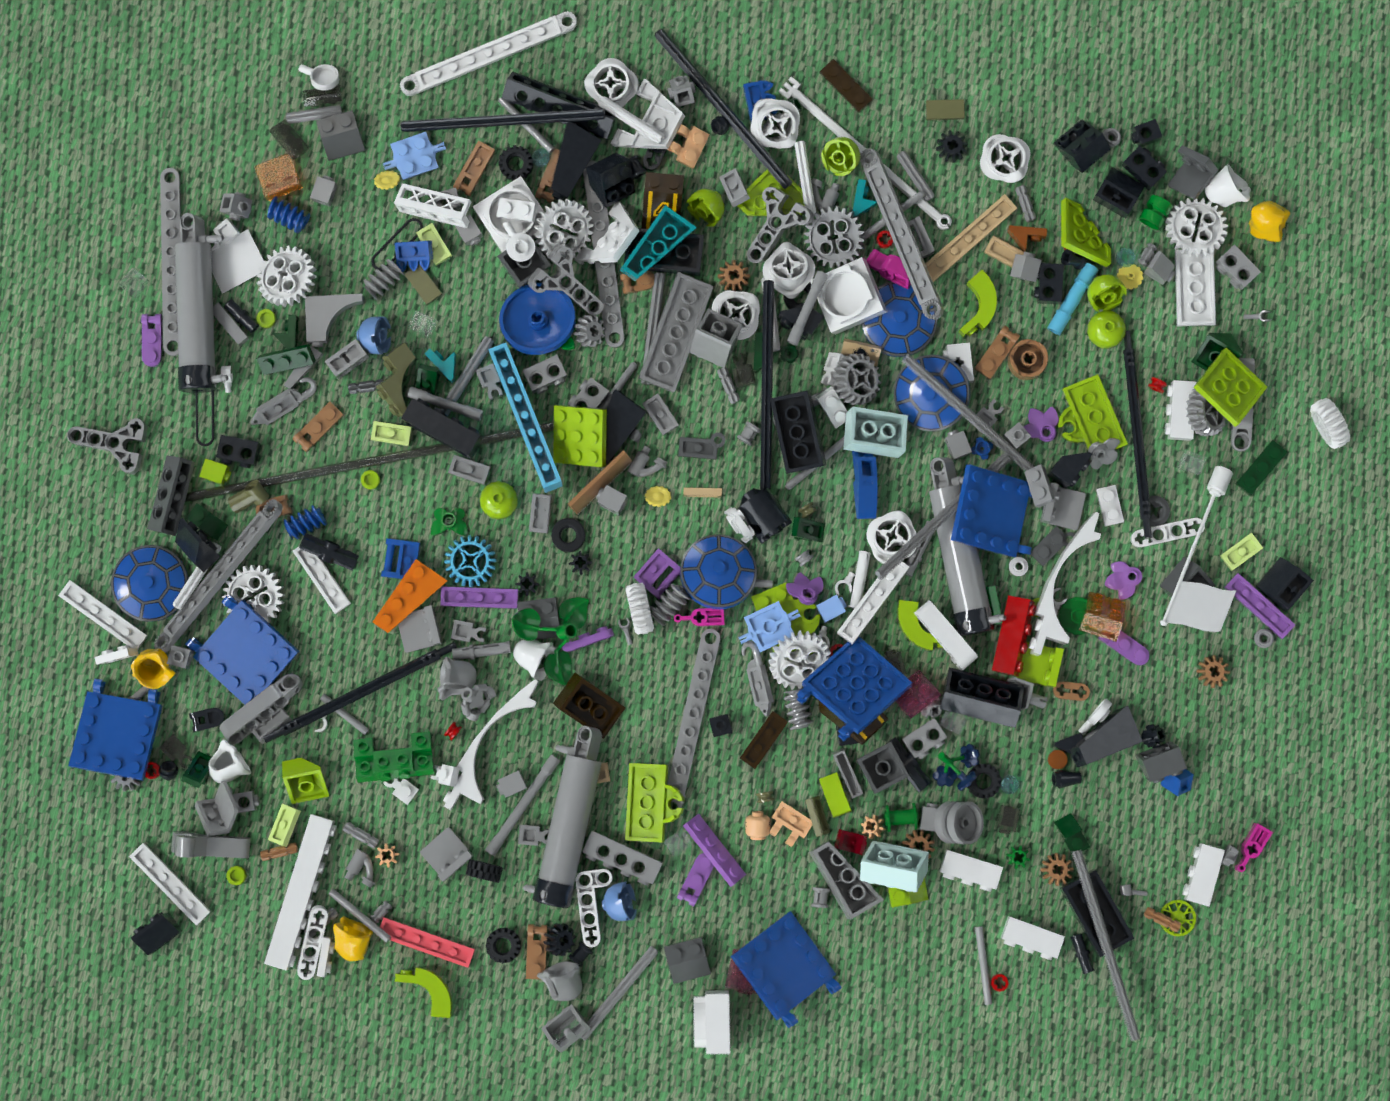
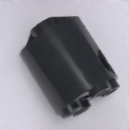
M753 488L742 496L738 509L743 513L745 522L754 530L755 536L761 544L770 539L771 536L780 533L783 528L792 523L769 488L764 490Z

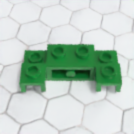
M430 731L411 733V747L374 751L373 738L353 740L356 779L358 783L378 780L389 781L396 778L408 779L414 776L434 774Z

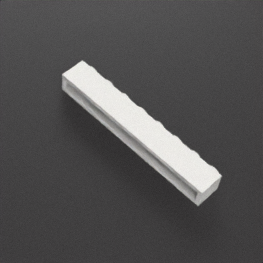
M314 814L310 815L264 964L287 971L295 964L296 956H294L296 948L299 949L302 937H299L301 929L305 930L308 919L305 918L306 913L311 911L314 900H311L313 892H317L319 881H317L318 874L323 873L325 867L323 858L324 855L329 854L331 844H328L330 836L334 837L337 826L334 825V820Z

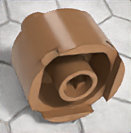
M1032 339L1019 341L1008 355V367L1011 373L1020 380L1037 378L1045 370L1048 363L1046 348L1040 342ZM1025 356L1032 359L1030 364L1024 361Z

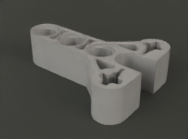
M775 187L766 188L762 193V198L766 203L767 221L747 251L748 260L753 263L764 262L784 231L797 225L811 224L814 220L813 212L803 204L796 202L790 213L785 215L782 207L789 195ZM770 192L774 193L778 200L771 199ZM799 213H804L807 219L802 220V216ZM777 217L782 221L781 226L778 228L774 225V220ZM767 233L771 235V241L768 244L764 242V236ZM757 249L761 252V257L758 260L754 258V251Z
M565 245L556 246L547 257L557 266V273L549 276L538 267L528 279L529 287L537 293H543L546 290L563 291L583 310L591 315H599L603 310L602 302L574 277L572 266L573 251ZM561 251L565 252V258L560 254ZM567 276L569 282L567 285L562 286L561 280ZM536 280L540 281V287L535 283ZM578 289L583 291L580 298L575 297V292ZM596 301V308L589 310V304Z
M134 418L128 422L127 426L113 433L72 427L68 430L67 438L71 443L78 446L110 451L119 461L121 470L133 475L140 469L142 455L128 452L126 445L129 441L145 442L148 427L142 420ZM140 425L141 430L138 429L136 432V430H134V426ZM76 432H81V439L75 441L74 434ZM100 435V442L93 444V437ZM118 438L119 445L112 448V440ZM131 462L134 464L133 467H126L127 463L129 464Z
M173 831L171 851L178 857L188 858L200 856L249 858L251 838L219 835L207 837L204 834Z

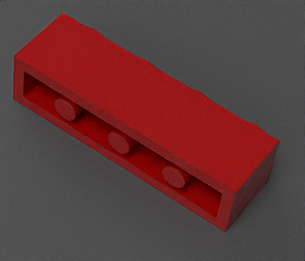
M1008 595L1004 612L1006 619L1002 621L992 671L1018 677L1019 673L1022 672L1024 665L1022 658L1028 648L1026 640L1032 630V624H1030L1031 617L1036 612L1034 601Z

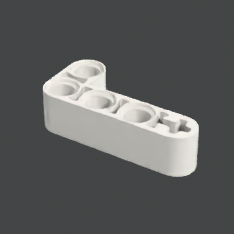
M930 600L914 612L921 623L951 656L950 659L954 664H957L956 666L959 670L963 671L978 658L973 649Z
M608 869L583 871L576 877L584 944L588 947L597 946L601 940L595 888L608 886L612 882L613 875ZM601 872L608 873L609 881L607 883L599 881L598 877ZM581 875L589 876L590 883L584 886L580 883L579 878ZM584 894L592 896L591 904L586 905L582 902ZM591 913L594 915L595 921L593 924L585 922L584 916ZM596 926L597 930L593 929V935L597 936V939L594 940V943H591L590 940H587V937L590 936V930L585 931V927L591 928Z

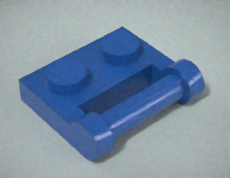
M386 538L387 550L384 571L381 572V577L402 579L414 561L418 560L420 543ZM395 546H400L396 572H391Z

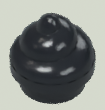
M717 116L711 121V129L715 134L724 135L729 130V122L724 116Z
M165 761L159 767V775L164 780L170 781L178 774V767L172 761Z

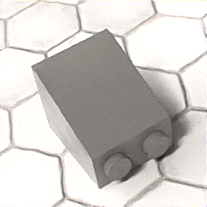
M708 308L695 331L689 353L725 368L743 324Z

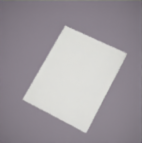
M248 229L239 234L229 244L224 245L221 243L218 250H211L212 273L222 294L262 273L258 268L265 266L262 263L264 260Z

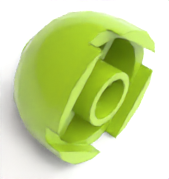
M836 137L825 144L821 153L822 163L828 171L831 170L835 173L834 175L845 176L851 173L859 164L860 150L852 139Z
M700 189L686 201V203H689L687 209L690 214L699 222L700 218L708 223L706 225L708 227H714L724 215V202L717 191Z
M1110 274L1094 278L1087 290L1089 303L1097 312L1101 309L1103 311L1114 309L1123 301L1122 296L1127 294L1124 284L1116 276Z
M1104 310L1096 313L1090 319L1087 325V334L1090 341L1100 348L1109 349L1117 346L1123 340L1126 326L1123 318L1118 313Z
M491 482L481 492V508L486 515L493 519H505L513 514L517 508V493L506 482Z

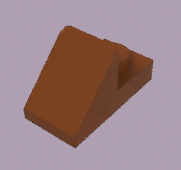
M1009 225L1007 233L1021 250L1025 252L1027 238H1030V241L1041 242L1047 236V228Z

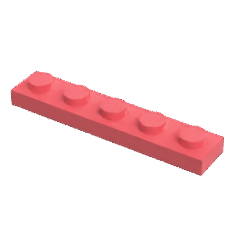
M383 917L380 928L391 936L390 941L469 968L475 951L474 948Z

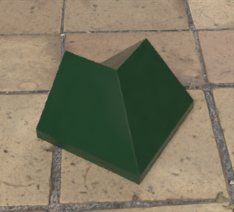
M1209 333L1191 362L1207 370L1225 348L1238 359L1243 352L1231 333Z

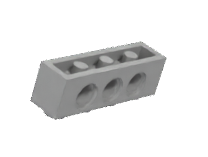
M591 831L582 851L586 854L585 858L594 862L596 859L603 861V866L612 870L616 867L621 870L620 874L629 878L631 875L638 877V882L646 886L649 883H654L662 865V862L595 831ZM603 845L607 846L610 850L609 855L606 857L599 854V848ZM623 853L627 856L626 864L620 865L617 863L616 857L618 854ZM636 862L644 863L645 870L638 873L634 870Z

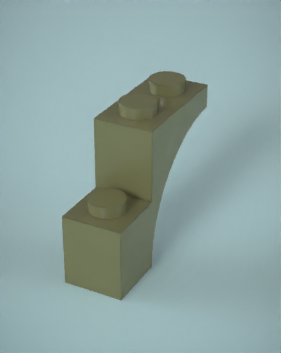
M406 343L397 345L382 357L384 366L387 370L392 371V374L375 386L378 389L377 393L380 398L386 400L389 404L390 412L397 417L403 416L407 409L402 396V380L407 367L416 358Z

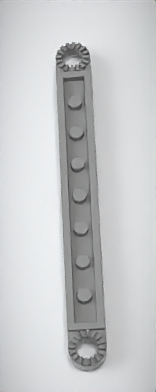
M865 149L860 154V162L915 295L922 307L923 314L932 320L939 319L943 314V305L881 157L876 150ZM872 153L874 159L872 163H867L866 157ZM935 304L938 308L937 313L931 315L929 309Z
M589 161L586 168L596 163V161ZM585 168L583 174L589 216L592 217L590 223L593 224V227H591L593 234L591 235L594 250L598 240L604 237L608 231L609 218L607 208L603 206L589 185L587 169ZM595 261L599 296L603 304L602 319L603 326L606 328L604 330L605 341L608 346L618 348L624 342V332L615 263ZM611 334H619L620 341L618 343L610 342L609 337Z
M166 168L160 175L163 349L170 356H178V349L171 352L168 349V345L173 341L178 343L175 245L180 243L181 190L179 173L173 168ZM168 173L175 174V180L171 183L165 180Z
M275 499L269 500V503L267 502V505H264L263 510L257 513L191 594L184 607L178 610L164 627L162 634L157 636L158 639H155L156 642H154L155 649H161L165 653L168 652L171 646L184 634L190 624L197 618L203 608L220 590L221 586L279 517L283 509L279 501Z
M707 629L701 635L668 779V785L679 789L683 797L687 788L720 643V635L714 629ZM708 633H713L716 636L715 643L708 644L705 641V636ZM673 799L671 801L675 802L678 807L682 808L683 801H678L677 799Z

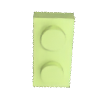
M433 223L416 232L421 241L432 240L433 262L436 266L452 257Z
M374 421L371 441L409 446L412 427Z
M1250 533L1221 554L1220 557L1228 568L1233 571L1263 549L1255 536Z
M282 804L268 840L287 847L301 811Z

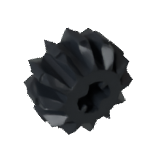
M949 130L948 136L942 133V139H937L936 142L940 145L936 147V151H942L939 154V158L945 155V162H948L949 158H951L952 163L956 162V157L962 160V154H967L965 148L968 147V142H963L965 136L963 135L959 138V131L952 135V131ZM951 143H954V144H955L954 147H957V148H953V150H950V149H949L950 146H947V145H951Z
M555 923L553 927H548L549 933L544 934L547 939L543 941L547 945L546 950L555 956H566V952H572L571 946L576 945L573 942V939L576 938L572 934L574 930L564 923Z

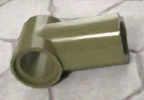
M254 480L248 483L244 490L229 497L228 503L233 512L239 513L253 504L257 506L264 503L269 498V494L258 480Z

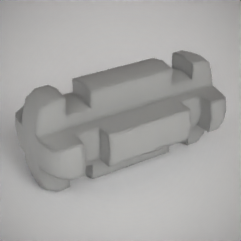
M1147 244V247H1145L1140 256L1141 259H1138L1140 265L1148 266L1147 263L1154 256V251H1157V247L1154 244Z
M384 901L383 905H380L374 911V915L370 916L371 920L379 923V920L389 912V909H392V906L387 901Z

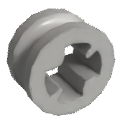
M807 549L795 561H799V566L802 567L814 556L810 555L809 549Z

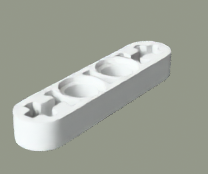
M1191 518L1151 527V543L1148 542L1149 539L1143 540L1142 544L1135 541L1137 534L1144 536V529L1137 530L1131 535V543L1133 546L1141 548L1196 536L1197 532L1195 529L1188 530L1189 534L1186 535V527L1183 523H1187V527L1194 524L1193 521L1201 525L1202 520L1200 518ZM1178 525L1181 527L1182 534L1180 536L1172 534L1173 526ZM1157 529L1163 532L1161 540H1156L1153 537V532Z
M321 905L314 906L310 911L297 965L298 976L304 980L311 979L315 974L328 919L327 910ZM318 911H321L324 916H320L319 924H311V922L316 923V915L314 913L316 914ZM311 929H318L320 935L312 938L309 936V932ZM308 947H313L316 950L313 956L305 954V950ZM306 961H309L308 966L309 970L311 971H307V974H303V970L301 969H305Z

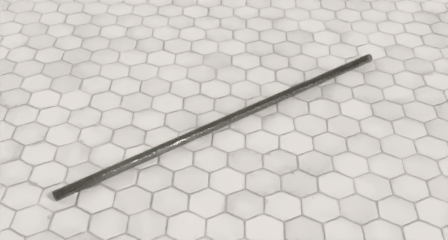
M554 422L539 424L542 433L554 431ZM519 428L482 435L483 441L480 445L522 438L523 436ZM440 443L254 480H258L263 487L454 450ZM254 480L187 492L185 503L237 493L244 490L246 485Z

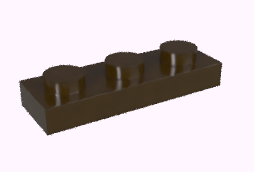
M834 59L819 72L858 113L872 101V98Z
M772 711L739 759L756 769L788 721Z

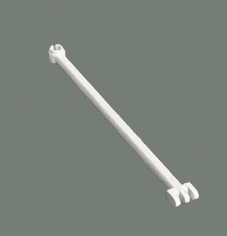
M790 77L788 79L793 86H790L787 82L783 85L789 90L788 92L782 88L779 89V93L786 99H789L791 96L796 98L803 107L838 137L852 139L857 144L860 154L866 149L800 92L798 88L801 84L794 78ZM872 153L866 157L868 163H872L874 159ZM883 164L891 183L908 198L917 193ZM924 198L915 203L936 221L939 229L947 230L949 228L948 225L951 226L952 220L950 216L941 214ZM943 218L947 219L948 223L945 225L941 223V219Z

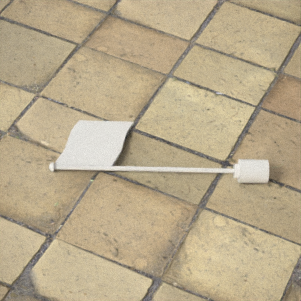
M1215 466L1207 489L1212 497L1163 620H1160L1162 626H1166L1168 623L1181 624L1208 632H1220L1236 590H1222L1202 583L1185 582L1183 578L1215 497L1225 495L1233 472L1225 467Z

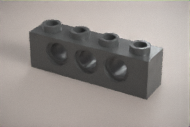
M166 456L148 530L176 536L195 462L180 457Z

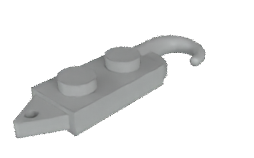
M309 377L302 378L300 383L309 382L311 385L305 392L300 393L296 389H287L256 408L257 411L250 421L251 425H269L298 407L301 402L315 393L317 389L315 380Z
M747 641L743 644L741 652L745 656L746 648L750 647L752 649L754 659L748 663L746 671L754 704L759 707L765 716H769L771 703L774 700L765 664L763 665L761 653L756 643Z

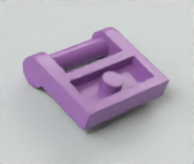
M658 548L633 578L639 583H643L645 588L660 600V595L680 575V567ZM670 566L673 569L672 572L655 589L652 585Z

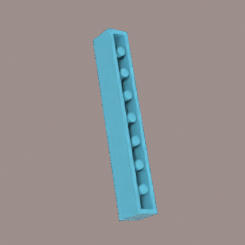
M507 343L488 349L544 492L547 493L562 487L561 478Z

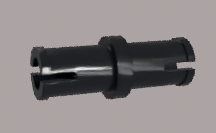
M233 299L225 304L224 308L235 317V321L241 323L251 334L259 328V324L248 315L249 312L246 309L243 310Z
M1082 933L1070 937L1076 952L1074 955L1079 960L1082 973L1086 974L1095 971L1089 957L1090 951L1086 948Z

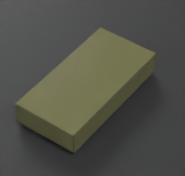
M964 99L926 100V120H959L965 118Z
M420 263L415 271L409 270L404 274L426 305H429L442 295Z
M815 796L806 799L805 802L816 837L830 833L820 797Z

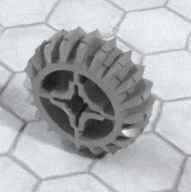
M850 354L837 362L838 367L834 368L837 374H834L832 377L836 378L833 385H837L835 392H840L839 398H844V402L851 403V405H864V403H869L872 401V398L877 396L875 392L880 390L877 385H880L882 382L878 380L881 374H877L879 367H874L875 361L870 360L869 356H864L863 354ZM857 365L860 369H854L852 366ZM854 389L860 390L861 393L857 394L854 392Z
M1192 389V393L1189 394V400L1186 401L1188 404V408H1186L1188 414L1186 417L1189 418L1188 424H1191V430H1195V433L1200 436H1214L1218 434V432L1222 431V427L1226 426L1225 421L1227 419L1197 390Z

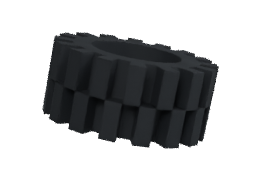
M513 145L511 148L510 146L507 147L506 151H502L498 162L503 176L512 181L520 176L523 179L528 178L533 169V159L528 150L522 146L517 147ZM520 157L523 160L522 168L512 170L509 167L510 159Z
M978 764L971 768L968 774L973 771L976 773V778L967 787L971 794L985 799L993 797L998 793L1002 785V778L1000 777V772L994 766ZM982 773L988 774L991 778V784L986 789L980 788L976 783L977 777Z
M469 859L466 875L499 883L503 867Z
M499 928L493 931L486 940V952L497 963L511 962L519 955L521 950V940L518 934L509 928ZM500 938H506L511 943V949L507 953H501L496 948V943Z

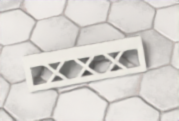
M402 183L394 201L395 206L402 213L467 228L470 222L466 216L471 204L470 199ZM406 190L412 191L414 196L408 199L403 198ZM425 195L431 198V200L425 203L419 201V198ZM445 199L448 204L439 207L436 205V202ZM458 203L464 204L461 212L455 211L453 206Z

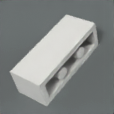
M1173 380L1171 385L1167 386V396L1170 397V404L1166 405V415L1169 416V423L1165 424V434L1168 435L1170 440L1191 441L1194 437V430H1191V424H1188L1189 418L1186 417L1188 414L1186 410L1188 404L1186 401L1189 400V394L1192 393L1196 382Z
M1200 843L1199 847H1195L1193 852V858H1195L1194 865H1190L1187 875L1190 877L1189 883L1184 885L1182 895H1185L1184 900L1210 906L1225 850Z
M946 850L939 872L943 873L942 877L951 880H954V877L961 878V883L970 886L973 883L980 884V889L991 892L992 888L997 889L1003 867Z
M1008 916L1001 938L1005 940L1004 944L1012 947L1018 944L1023 946V951L1031 954L1037 951L1041 953L1040 957L1052 960V957L1058 958L1065 936Z

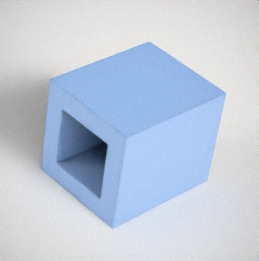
M836 594L816 605L824 623H827L845 613L844 608L847 605L843 598H838Z

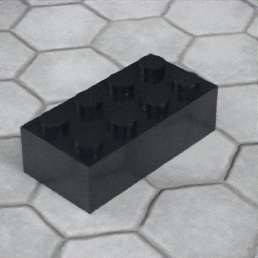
M638 228L639 233L625 250L624 263L648 229ZM689 234L648 271L672 274L680 272L685 275L700 276L704 235Z
M811 390L770 398L786 474L827 465Z
M412 398L401 418L404 423L472 460L483 441L480 436L481 433L471 426L468 428L464 427L462 421L453 416L451 419L447 418L445 412L436 407L434 410L431 409L426 401L420 398L416 401Z
M949 667L943 686L940 709L1015 728L1021 712L1024 686Z
M1092 869L1089 871L1090 879L1102 912V919H1104L1103 921L1108 931L1110 943L1113 950L1133 940L1134 936L1098 872ZM1078 877L1060 887V890L1097 956L1102 957L1105 953L1101 949L1103 947L1100 944L1101 942H1099L1101 939H1098L1100 938L1097 935L1098 932H1096L1098 930H1095L1096 925L1093 923L1095 920L1091 916L1092 913L1090 912L1092 911H1089L1091 910L1089 909L1090 906H1088L1090 904H1087L1088 899L1084 895L1086 892H1083L1085 891L1082 888L1084 885H1081L1083 884L1081 883L1082 880Z

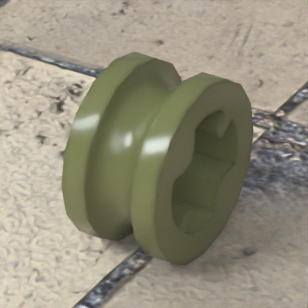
M813 502L798 510L799 513H802V518H806L817 511L812 506Z
M773 791L757 793L756 796L759 798L757 803L774 801V798L771 796Z

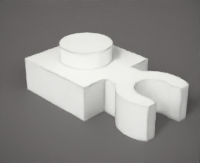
M226 218L213 229L216 235H223L224 240L215 242L211 250H218L221 243L227 245L241 234L230 219Z
M829 352L823 369L826 371V374L822 377V384L835 386L833 383L836 381V378L832 376L837 373L834 368L838 367L837 362L841 361L845 355Z
M444 764L442 766L434 765L437 773L435 776L431 775V779L438 780L440 784L456 787L460 768Z
M396 778L392 784H389L387 781L383 782L385 786L395 788L392 794L406 805L411 802L419 791L417 787L406 779H402L399 782L398 778Z

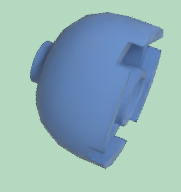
M369 317L362 322L356 336L361 347L366 352L371 354L388 352L391 343V337L387 339V329H391L388 319L386 317Z
M627 882L612 885L607 889L602 900L603 910L612 919L617 921L633 920L637 913V909L633 910L632 899L636 901L634 890L630 884H626Z

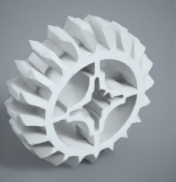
M1324 398L1311 405V417L1326 444L1334 449L1346 445L1350 441V431L1335 403L1330 399Z
M633 583L626 587V593L634 629L638 635L648 634V632L654 630L645 585L643 583Z

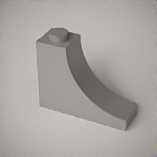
M363 294L306 296L307 343L309 345L312 344V347H323V344H328L329 332L336 318L348 308L364 304Z

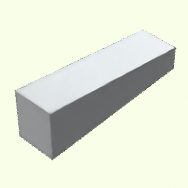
M219 302L213 306V315L241 347L249 340L247 335Z
M311 347L316 362L313 365L294 368L284 386L288 389H293L300 382V379L321 359L323 354Z
M844 749L833 752L832 755L851 798L862 795L863 792Z

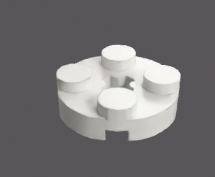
M730 507L724 511V514L728 515L726 518L736 534L741 533L744 536L741 538L744 543L753 539L752 536L755 535V532L750 525L747 526L743 521L745 517L739 509L736 510V508Z

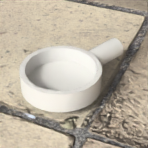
M303 64L299 66V71L310 75L311 84L318 90H330L339 83L338 70L332 65L323 64L314 69Z
M509 220L503 223L510 236L506 243L508 255L518 262L529 260L535 252L534 240L528 234L516 233Z
M1104 699L1078 731L1085 735L1098 721L1101 723L1111 712L1109 708L1112 703L1108 699Z

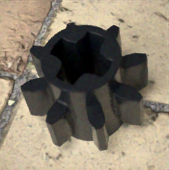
M579 551V556L571 555L574 560L569 562V565H574L573 573L577 570L580 571V575H583L584 570L590 572L588 565L593 564V562L587 561L589 554L582 556L581 551ZM580 558H582V560L586 562V564H583L582 568H579L578 565H575L576 562H579Z
M526 572V577L519 575L520 583H515L516 586L521 587L518 592L522 593L525 591L527 597L531 591L536 594L534 588L540 585L534 582L536 576L534 575L531 578L528 572ZM527 579H529L530 583H533L532 586H529V589L522 586V583H526Z
M1151 724L1146 725V730L1142 732L1141 738L1148 748L1152 747L1154 749L1161 747V742L1165 741L1166 735L1163 728L1159 727V725Z

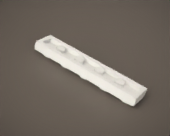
M901 562L884 579L880 580L877 578L843 623L837 634L853 645L910 567Z
M69 580L58 595L123 643L129 645L130 648L139 649L148 637V635L71 580Z
M142 843L129 856L195 925H198L211 912L145 843Z

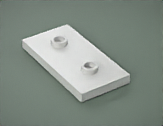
M1175 250L1177 326H1215L1214 253L1211 254L1208 251L1206 257L1200 253L1199 257L1196 258L1195 253H1192L1189 257L1188 251L1181 254L1182 250Z

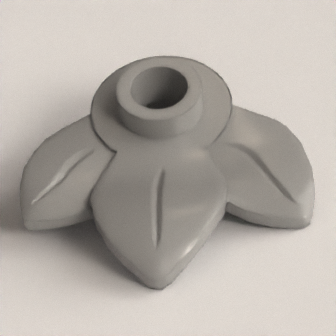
M1110 438L1104 443H1093L1088 449V452L1092 454L1090 466L1093 469H1099L1102 464L1108 465L1115 462L1118 457L1115 448L1119 445L1120 440Z

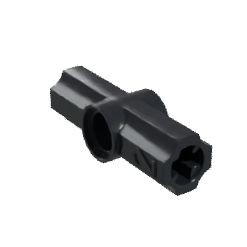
M305 533L299 546L300 549L316 555L327 563H335L353 571L359 557L356 553L343 549L340 545L330 540H322L308 533Z
M894 737L889 742H892L909 774L907 779L919 793L931 781L920 769L919 763L911 753L907 752L897 738Z

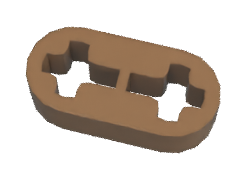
M1062 681L1056 683V687L1053 688V694L1059 699L1084 701L1089 697L1090 689L1082 683ZM1064 685V689H1070V693L1065 692L1061 696L1060 692H1057L1056 689ZM1080 687H1083L1086 695H1082V698H1080L1079 694L1073 693V690H1079Z

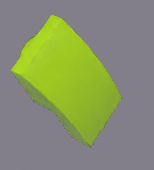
M836 772L820 778L819 780L832 816L835 818L851 812L852 810L839 774Z

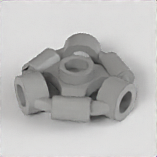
M486 684L474 685L472 689H464L461 693L463 715H466V718L471 721H477L479 715L482 712L484 713L490 706L491 699L496 696L494 689Z

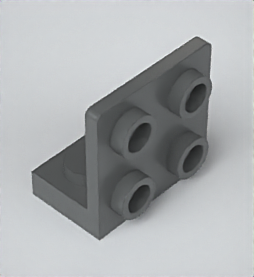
M1182 145L1178 152L1182 156L1181 160L1184 163L1170 180L1168 186L1195 200L1217 173L1218 169L1209 157Z

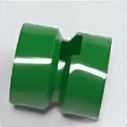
M1151 195L1146 204L1148 208L1142 211L1139 221L1154 230H1160L1165 222L1164 217L1169 215L1173 205L1162 197Z

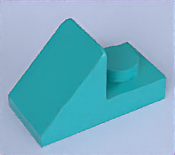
M858 179L852 210L854 212L853 218L863 215L877 205V201L863 199V197L867 198L869 186H865L866 180Z
M429 349L424 353L451 383L455 381V352L444 362H442L444 357L437 350L433 352Z

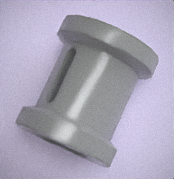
M747 421L745 423L746 427L737 438L751 447L752 440L761 430Z
M813 887L814 901L811 907L828 908L827 896L830 889Z

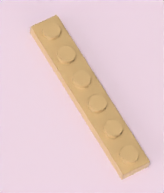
M1005 194L925 264L933 283L1017 210V207Z

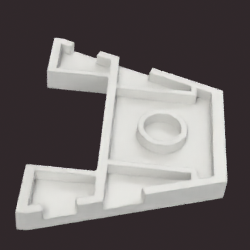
M643 79L636 94L652 101L643 121L663 133L665 137L660 144H657L639 131H636L635 135L618 128L611 144L615 147L668 149L685 115L650 84L648 80Z
M620 201L616 202L608 212V215L615 219V221L609 225L604 237L598 240L594 250L583 247L581 254L578 253L574 259L577 263L584 264V262H588L589 264H594L595 261H600L601 263L617 262L639 233V229Z

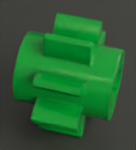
M1019 845L1018 850L1010 847L1012 852L1011 854H1006V856L1010 857V861L1007 864L1014 863V869H1017L1018 865L1025 868L1024 862L1030 861L1029 858H1026V854L1029 851H1021V845ZM1016 852L1023 855L1021 862L1014 861Z

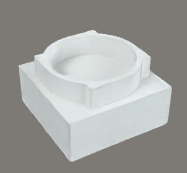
M521 176L473 206L474 211L501 253L506 250V243L510 237L503 226V223L508 220L516 233L529 234L533 240L537 238L533 235L535 232H538L534 228L535 225H539L536 218H542L540 211H544ZM506 198L537 203L535 222L496 217L499 199Z
M861 257L826 273L828 277L817 300L832 334H839L887 313L866 259Z
M705 990V996H694V1048H706V1054H730L729 990Z

